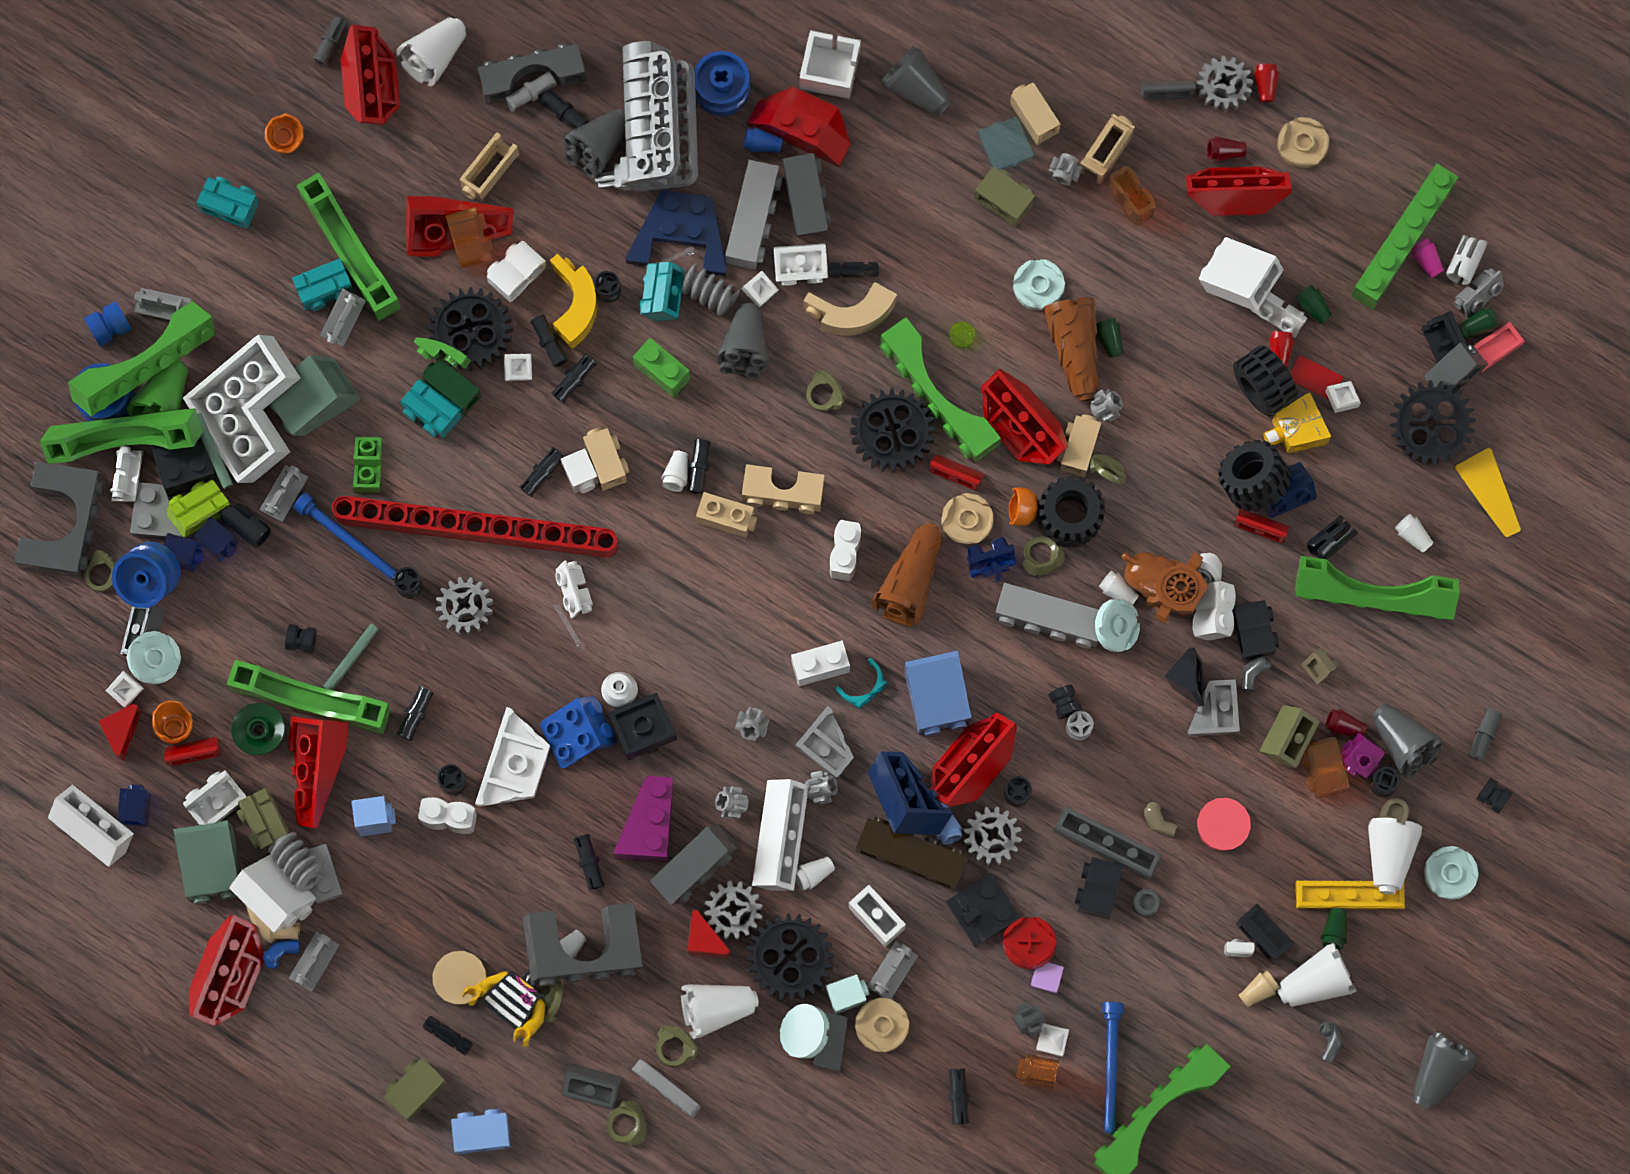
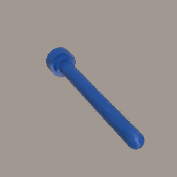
M305 492L298 498L293 506L295 511L300 515L305 514L306 516L310 515L378 570L394 580L397 570L318 509L312 496Z
M1103 1002L1102 1014H1105V1019L1107 1020L1104 1129L1107 1134H1112L1115 1132L1118 1020H1121V1015H1124V1003Z

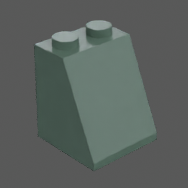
M309 355L294 368L301 379L270 403L269 406L280 416L283 421L282 426L289 434L305 436L359 402L361 397L334 357Z
M222 821L173 829L186 898L190 902L194 901V904L209 903L210 898L220 897L221 900L237 898V895L229 888L240 874L236 835L230 823Z

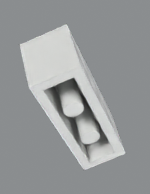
M71 785L55 798L48 819L108 867L126 853L134 834L74 785Z

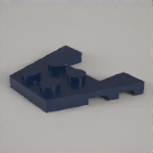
M661 190L626 256V263L647 266L650 264L653 241L705 247L703 268L706 269V274L713 273L726 276V265L713 198L711 196Z

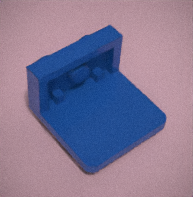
M595 696L577 698L540 723L542 732L561 768H568L594 750L610 748L617 744L613 728L607 723L602 713V706Z

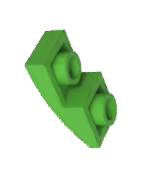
M416 338L414 340V343L419 347L417 352L428 361L431 358L437 361L445 354L446 356L443 359L454 368L460 365L466 369L471 363V360L466 355L447 344L427 338Z
M355 437L354 493H380L382 437Z

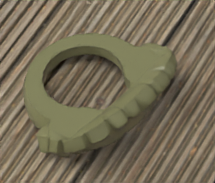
M826 370L816 372L813 375V381L810 382L806 390V399L809 405L817 411H829L832 408L839 410L842 407V403H844V392L833 374ZM830 384L833 388V394L829 402L824 405L815 404L811 397L812 390L817 385Z
M1094 454L1091 457L1090 473L1097 471L1101 476L1114 483H1125V470L1119 461L1103 454Z
M1034 537L1024 547L1025 559L1022 565L1029 575H1047L1062 565L1065 560V552L1063 547L1057 546L1048 537ZM1036 544L1047 545L1051 550L1050 561L1043 564L1035 561L1030 556L1031 548Z
M102 550L94 551L90 557L91 561L87 565V571H85L86 583L91 589L98 592H106L112 588L115 589L112 582V571L116 562L108 553ZM107 564L111 569L107 583L102 586L95 585L90 578L92 569L97 565Z
M556 980L557 983L553 985L542 986L541 993L545 995L544 1002L546 1004L544 1021L552 1022L557 1019L555 1015L559 1009L563 994L564 983L562 980Z
M664 1025L658 1031L659 1040L656 1044V1053L658 1058L668 1066H680L688 1059H695L698 1048L694 1040L676 1026ZM673 1037H678L684 1043L683 1054L676 1061L666 1059L662 1053V1046L665 1041Z
M623 1101L620 1107L614 1109L607 1118L606 1128L608 1134L615 1141L628 1143L630 1146L641 1144L647 1135L645 1113L642 1112V1108L638 1106V1103ZM621 1114H627L636 1120V1128L626 1136L617 1135L613 1129L615 1118Z

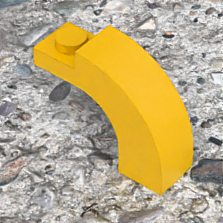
M557 253L550 259L551 268L569 286L574 297L569 310L554 322L553 326L554 331L572 350L588 335L594 324L597 313V299L592 278L585 267L582 265L576 270L574 264L567 257L562 259Z

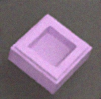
M1047 963L1040 968H1036L1030 987L1056 994L1064 967Z

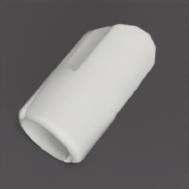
M1463 235L1446 272L1447 277L1455 283H1459L1460 279L1464 278L1462 285H1468L1487 247V242L1485 240L1478 241L1477 238H1468V236Z

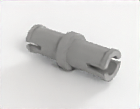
M547 71L530 83L525 82L522 88L504 97L509 109L514 112L527 102L536 101L540 94L555 87L556 82Z

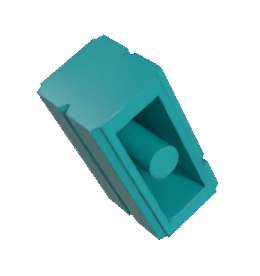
M209 177L205 182L196 205L200 212L247 229L259 205L257 195H255V191L249 187L241 186L239 189L231 186V182L223 177H217L216 179Z
M340 258L292 277L305 311L310 309L312 312L319 311L326 306L325 303L333 300L337 301L342 289L351 293L354 292Z
M672 262L647 265V272L643 279L645 285L643 298L640 301L641 315L656 322L678 319L685 273L684 268Z
M421 379L417 380L400 402L402 409H404L402 414L412 422L416 419L424 425L422 429L433 438L438 435L444 439L462 417L461 410Z

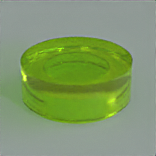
M960 321L952 325L949 331V340L954 347L965 349L973 344L975 330L970 323Z

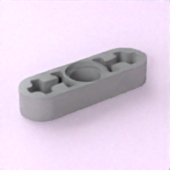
M639 1059L631 1069L637 1076L691 1118H694L702 1108L643 1060Z

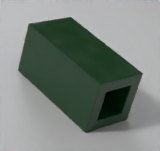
M440 358L436 363L431 362L423 372L424 382L457 406L464 416L468 414L482 397L480 389Z

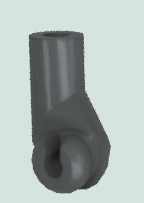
M1257 656L1244 666L1242 691H1255L1256 676L1261 672H1268L1271 669V661L1268 658Z
M1325 1021L1321 1024L1319 1031L1323 1036H1326L1328 1044L1321 1058L1334 1063L1343 1040L1339 1027L1333 1022Z

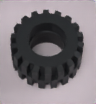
M1259 345L1233 363L1234 375L1241 390L1251 404L1262 414L1271 417L1298 398L1295 382L1287 367L1272 350L1264 345Z
M1254 440L1253 443L1246 441L1244 445H1237L1234 447L1235 450L1229 451L1226 454L1227 458L1223 459L1220 463L1222 468L1218 469V475L1220 476L1218 479L1224 491L1237 508H1243L1247 512H1250L1251 509L1254 512H1258L1261 508L1265 510L1270 508L1272 503L1276 504L1280 501L1279 498L1281 496L1284 497L1287 493L1285 488H1289L1291 483L1289 481L1291 473L1274 445H1270L1267 441Z
M1069 476L1067 480H1064L1063 477L1058 478L1056 483L1051 482L1048 485V489L1042 493L1037 513L1040 529H1044V535L1046 537L1051 536L1053 538L1052 541L1056 544L1060 541L1063 542L1062 546L1068 547L1069 544L1078 547L1081 542L1084 544L1090 542V538H1094L1101 528L1105 515L1104 499H1101L1102 493L1100 490L1094 489V483L1091 481L1089 484L1085 483L1086 478L1080 477L1079 480H1074V476ZM1064 500L1078 501L1086 509V518L1078 523H1067L1057 515L1056 506Z

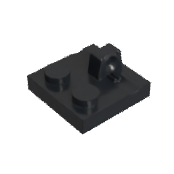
M658 693L608 713L628 760L647 752L651 754L658 751L659 747L678 740Z
M992 873L946 901V904L974 947L979 946L1006 929L1011 923L1020 919L1019 914Z

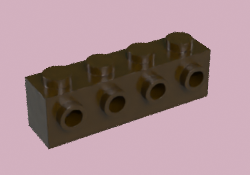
M875 817L874 820L867 819L856 846L857 853L956 892L968 861V857L964 856V851L955 847H950L949 850L939 846L940 842L930 837H925L923 840L914 836V834H894L887 820Z

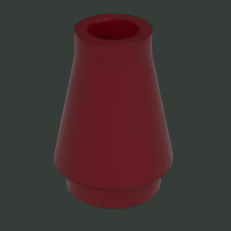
M1218 136L1208 140L1207 156L1208 159H1214L1215 162L1246 156V142Z
M1339 708L1338 710L1331 709L1325 723V729L1330 730L1331 734L1356 737L1358 733L1363 736L1365 735L1367 724Z

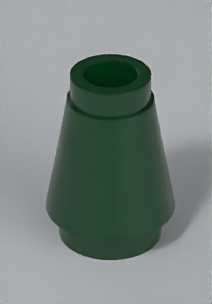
M1313 285L1295 297L1299 301L1298 305L1318 321L1319 324L1332 315L1319 289H1315Z
M1483 308L1458 326L1464 339L1494 332V329L1499 327V323L1492 308L1486 310Z
M1115 318L1097 323L1096 335L1109 358L1124 354L1120 323H1116Z
M1331 908L1320 937L1323 940L1322 946L1326 947L1334 943L1336 950L1344 948V944L1347 943L1346 910Z

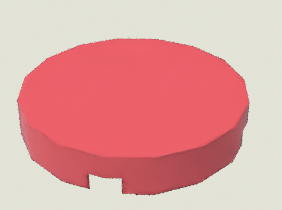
M1216 798L1208 802L1199 813L1197 819L1199 836L1202 842L1211 849L1220 852L1236 849L1243 844L1249 835L1251 828L1250 816L1245 807L1238 801L1230 798Z

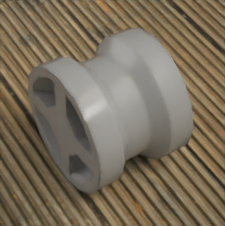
M1077 711L1071 714L1066 724L1068 736L1075 741L1086 740L1093 730L1094 722L1092 717L1084 711Z

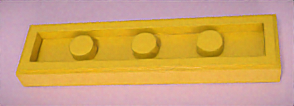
M1374 881L1295 882L1296 909H1405L1404 883L1401 890L1395 891L1394 895L1380 893L1379 888L1374 886Z

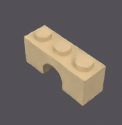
M746 464L742 501L747 502V505L752 507H762V504L773 505L774 509L783 511L788 510V508L799 509V512L805 514H814V511L820 512L825 475L798 471L796 484L790 489L781 490L772 483V468Z

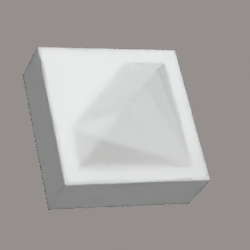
M763 271L742 287L745 294L758 307H761L779 291Z
M531 354L504 355L505 381L532 380Z
M1351 381L1327 386L1325 390L1335 413L1358 408L1361 403Z
M124 670L106 689V692L125 708L133 702L144 687Z
M1234 939L1231 942H1227L1224 946V955L1226 957H1251L1254 953V943H1246L1241 939Z
M1042 1024V1032L1039 1035L1036 1051L1063 1057L1069 1030Z

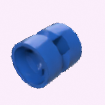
M116 301L103 307V313L96 311L84 317L99 347L113 341V335L115 334L120 337L132 331Z

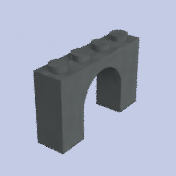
M36 461L30 487L36 494L62 497L72 501L77 508V522L73 530L66 537L57 541H42L20 537L15 564L19 569L82 578L83 571H87V565L89 564L87 550L88 545L92 546L94 541L92 526L93 521H97L100 507L97 505L99 495H103L105 481L102 480L100 473L95 470Z
M634 904L608 905L601 910L605 945L600 957L589 962L576 960L564 951L559 940L555 911L529 913L523 918L531 983L540 982V986L556 984V980L566 979L567 983H576L583 981L582 977L592 976L593 980L607 979L609 974H619L620 978L634 976L635 972L643 967Z

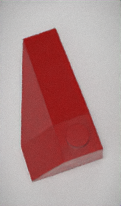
M407 196L405 213L407 256L433 257L442 254V251L453 248L458 250L465 248L464 245L477 241L486 242L512 234L514 210L513 208L434 196Z
M291 716L288 745L289 752H294L295 766L291 767L292 776H296L297 780L294 801L296 820L299 826L318 828L346 751L349 722Z

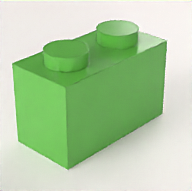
M651 338L633 356L634 366L672 398L690 380V370Z

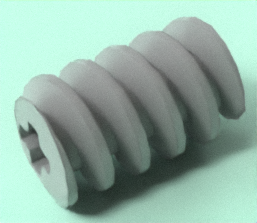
M694 263L683 280L682 293L685 295L691 293V299L697 300L700 298L701 305L708 304V309L711 311L717 309L719 316L725 315L735 304L740 289L732 294L733 285L729 284L725 289L722 288L723 279H720L715 284V274L712 273L706 278V269L703 268L697 273L698 264Z
M291 832L277 839L269 847L268 853H271L272 859L277 861V865L281 869H284V874L290 877V881L296 885V889L299 892H305L317 885L322 879V874H318L322 869V865L316 864L312 866L316 858L314 856L306 858L310 850L308 848L299 850L303 846L302 840L293 842L297 834Z

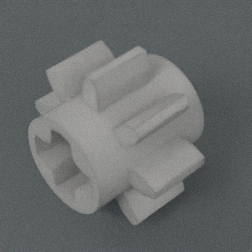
M1066 153L1061 154L1060 159L1054 157L1049 167V172L1053 173L1052 179L1066 186L1070 185L1071 180L1077 182L1082 167L1078 166L1079 160Z
M1102 389L1093 394L1095 400L1092 401L1090 408L1098 420L1103 419L1104 422L1108 420L1112 422L1120 417L1118 411L1122 409L1123 401L1117 392L1110 391V389L1106 391Z
M749 707L746 713L739 712L735 730H740L742 738L756 741L759 735L765 737L770 720L765 718L763 710Z
M812 772V779L805 782L806 785H809L807 797L813 800L814 803H820V805L831 803V796L836 795L838 792V784L835 777L829 776V772Z
M724 786L723 791L717 794L715 805L717 810L723 811L722 818L740 819L741 814L747 810L749 802L747 795L741 794L742 787Z

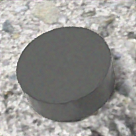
M1151 889L1140 890L1133 899L1134 910L1143 917L1153 916L1158 911L1161 903L1159 895Z

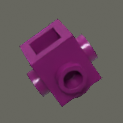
M1358 733L1353 741L1350 740L1345 744L1341 751L1342 756L1340 759L1346 764L1343 768L1355 777L1361 774L1367 778L1369 774L1372 775L1378 770L1381 764L1380 760L1385 752L1365 736Z

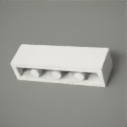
M791 779L767 781L752 886L769 891H794L809 785Z

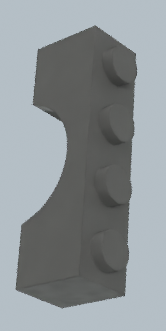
M571 43L562 44L557 49L548 51L546 49L536 50L531 55L523 57L522 55H514L501 62L489 61L478 67L486 104L505 100L504 97L513 93L514 87L523 77L534 73L545 74L548 71L561 87L586 81L578 44L572 45Z

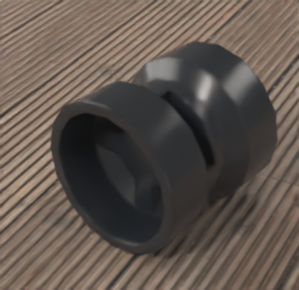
M602 271L595 277L594 286L597 298L604 303L615 302L621 294L620 280L617 274L612 271Z
M403 567L395 573L394 584L402 597L414 598L421 592L422 581L414 568Z
M289 624L285 638V650L295 651L299 649L303 653L313 654L317 639V629L312 627L302 629L298 625Z
M1072 684L1055 689L1048 694L1050 701L1057 704L1055 713L1059 720L1068 718L1074 712L1082 711L1083 709L1080 702L1073 698L1075 689Z
M448 764L439 770L437 780L444 793L457 795L464 790L466 779L460 767Z
M1385 766L1379 768L1370 780L1371 791L1378 797H1389L1399 786V774L1392 767Z
M1021 776L1012 777L1008 780L1004 791L1006 802L1013 807H1022L1027 804L1032 792L1030 782Z
M1490 777L1476 797V800L1482 804L1488 801L1491 810L1499 814L1513 792L1508 788H1497L1498 782Z

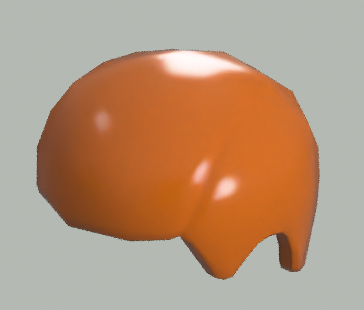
M284 113L272 118L265 129V141L271 150L280 154L296 151L304 140L302 124L298 118L290 114Z
M1015 487L1012 489L1014 494L1009 503V517L1011 519L1009 524L1018 527L1027 526L1035 520L1038 513V499L1030 489Z
M168 700L163 702L153 712V730L165 743L178 744L186 740L193 730L192 714L179 701Z

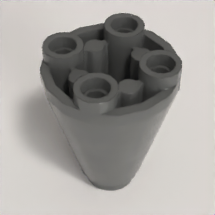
M912 46L899 60L898 63L901 66L899 67L895 64L881 81L884 83L883 86L891 92L931 114L935 113L937 116H940L953 101L948 98L950 96L923 52L919 48L916 49Z
M616 109L564 136L563 143L567 151L564 157L567 162L573 166L577 165L590 178L594 179L601 174L626 135L625 112Z
M744 303L740 305L734 315L718 352V364L723 374L734 373L745 375L749 379H758L761 373L765 372L769 367V353L762 314L760 313V308L755 304Z
M1389 703L1383 704L1373 713L1372 717L1375 720V726L1397 770L1406 779L1413 777L1423 765L1430 766L1439 758L1437 751L1443 745L1442 739L1437 734L1395 706H1390Z
M1436 1030L1433 1035L1430 1034L1413 1089L1415 1094L1412 1098L1413 1101L1429 1110L1434 1105L1437 1106L1478 1063L1476 1061L1478 1056L1472 1053L1473 1051L1459 1043L1455 1047V1043L1449 1040L1450 1038Z

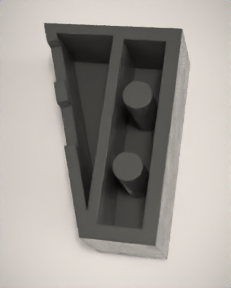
M814 153L781 159L796 236L828 230L827 225L831 224L829 209H824L822 200L827 199L824 183L820 184L818 173H822L820 158H815Z
M722 825L707 826L650 882L670 905L679 903L683 905L694 895L692 891L699 885L701 887L713 877L712 874L719 868L724 867L742 847Z

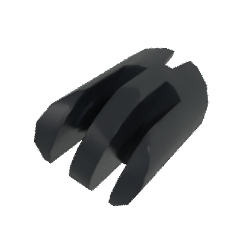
M240 503L221 512L222 522L254 548L261 546L271 533L270 526Z
M1340 514L1307 542V548L1311 555L1318 552L1319 556L1317 558L1328 559L1358 534V531L1355 528L1349 531L1351 524L1348 521L1343 522L1344 517Z

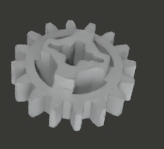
M1222 56L1221 62L1212 58L1211 66L1205 63L1203 65L1204 72H1199L1198 74L1200 81H1197L1196 88L1202 89L1198 96L1199 98L1206 97L1204 104L1206 106L1213 103L1214 111H1217L1219 106L1223 107L1224 112H1227L1228 106L1237 110L1238 102L1244 105L1247 100L1245 96L1250 97L1252 90L1249 87H1252L1253 80L1247 78L1251 72L1250 70L1243 71V62L1236 65L1235 57L1230 62L1226 61L1225 56ZM1211 74H1213L1214 80H1212L1210 84H1208V78ZM1239 84H1241V90L1238 94H1236L1235 88H1237Z
M459 577L458 584L456 585L450 580L448 582L450 587L448 590L445 588L440 589L444 596L436 597L437 603L441 605L436 608L437 614H443L439 618L440 622H448L446 625L448 631L455 627L457 635L461 634L462 629L466 630L468 635H471L472 628H475L478 632L481 631L479 624L482 622L488 625L489 621L486 615H493V610L488 608V606L494 604L493 599L487 598L490 595V591L488 589L482 591L483 583L480 581L474 585L473 578L471 577L467 583H464L463 579ZM467 590L464 593H456L458 591ZM478 597L482 600L481 611L476 607ZM448 602H450L454 608L451 611V615H449L447 611ZM461 603L464 605L469 603L470 608H463L461 610L459 605ZM466 619H472V621H469V622H462L463 620H466Z
M985 807L983 815L978 811L975 812V821L968 819L967 824L971 829H964L963 834L969 836V838L964 840V845H971V848L968 850L969 855L978 854L977 862L984 858L986 859V865L989 866L991 860H995L998 866L1001 864V858L1003 857L1005 860L1010 861L1009 852L1015 854L1018 852V848L1014 844H1021L1022 839L1016 837L1017 834L1021 833V828H1014L1017 819L1009 820V811H1005L1002 815L999 814V807L995 808L994 813H990L989 808ZM990 819L996 820L995 823H991V824H985V823H984V821H986V820H990ZM1005 825L1009 829L1010 840L1004 835L1003 829ZM995 831L998 833L997 839H993L991 842L988 840L987 833L992 834ZM975 832L981 837L982 843L980 847L975 841ZM999 848L1003 850L998 853H989L992 849Z
M728 881V888L724 889L719 884V892L717 894L712 891L709 893L713 900L705 901V906L710 908V910L704 912L705 917L712 918L708 924L710 927L716 926L715 933L717 935L724 932V937L728 940L730 934H734L735 939L739 940L740 933L748 937L749 928L754 930L758 928L754 921L762 920V915L756 912L762 910L763 907L762 904L755 903L759 899V895L751 896V886L744 890L742 889V882L739 881L737 887H733L732 882ZM736 894L744 896L750 903L742 902L736 897ZM727 895V900L723 905L716 907L718 901ZM731 905H735L736 909H741L737 911V916H731L730 912H726L730 910ZM751 914L749 920L740 926V921L744 916ZM718 918L728 921L731 924V928L721 924Z

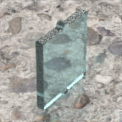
M1017 116L1002 122L996 121L994 125L977 132L992 167L998 170L1009 166L1016 167L1017 163L1034 157Z

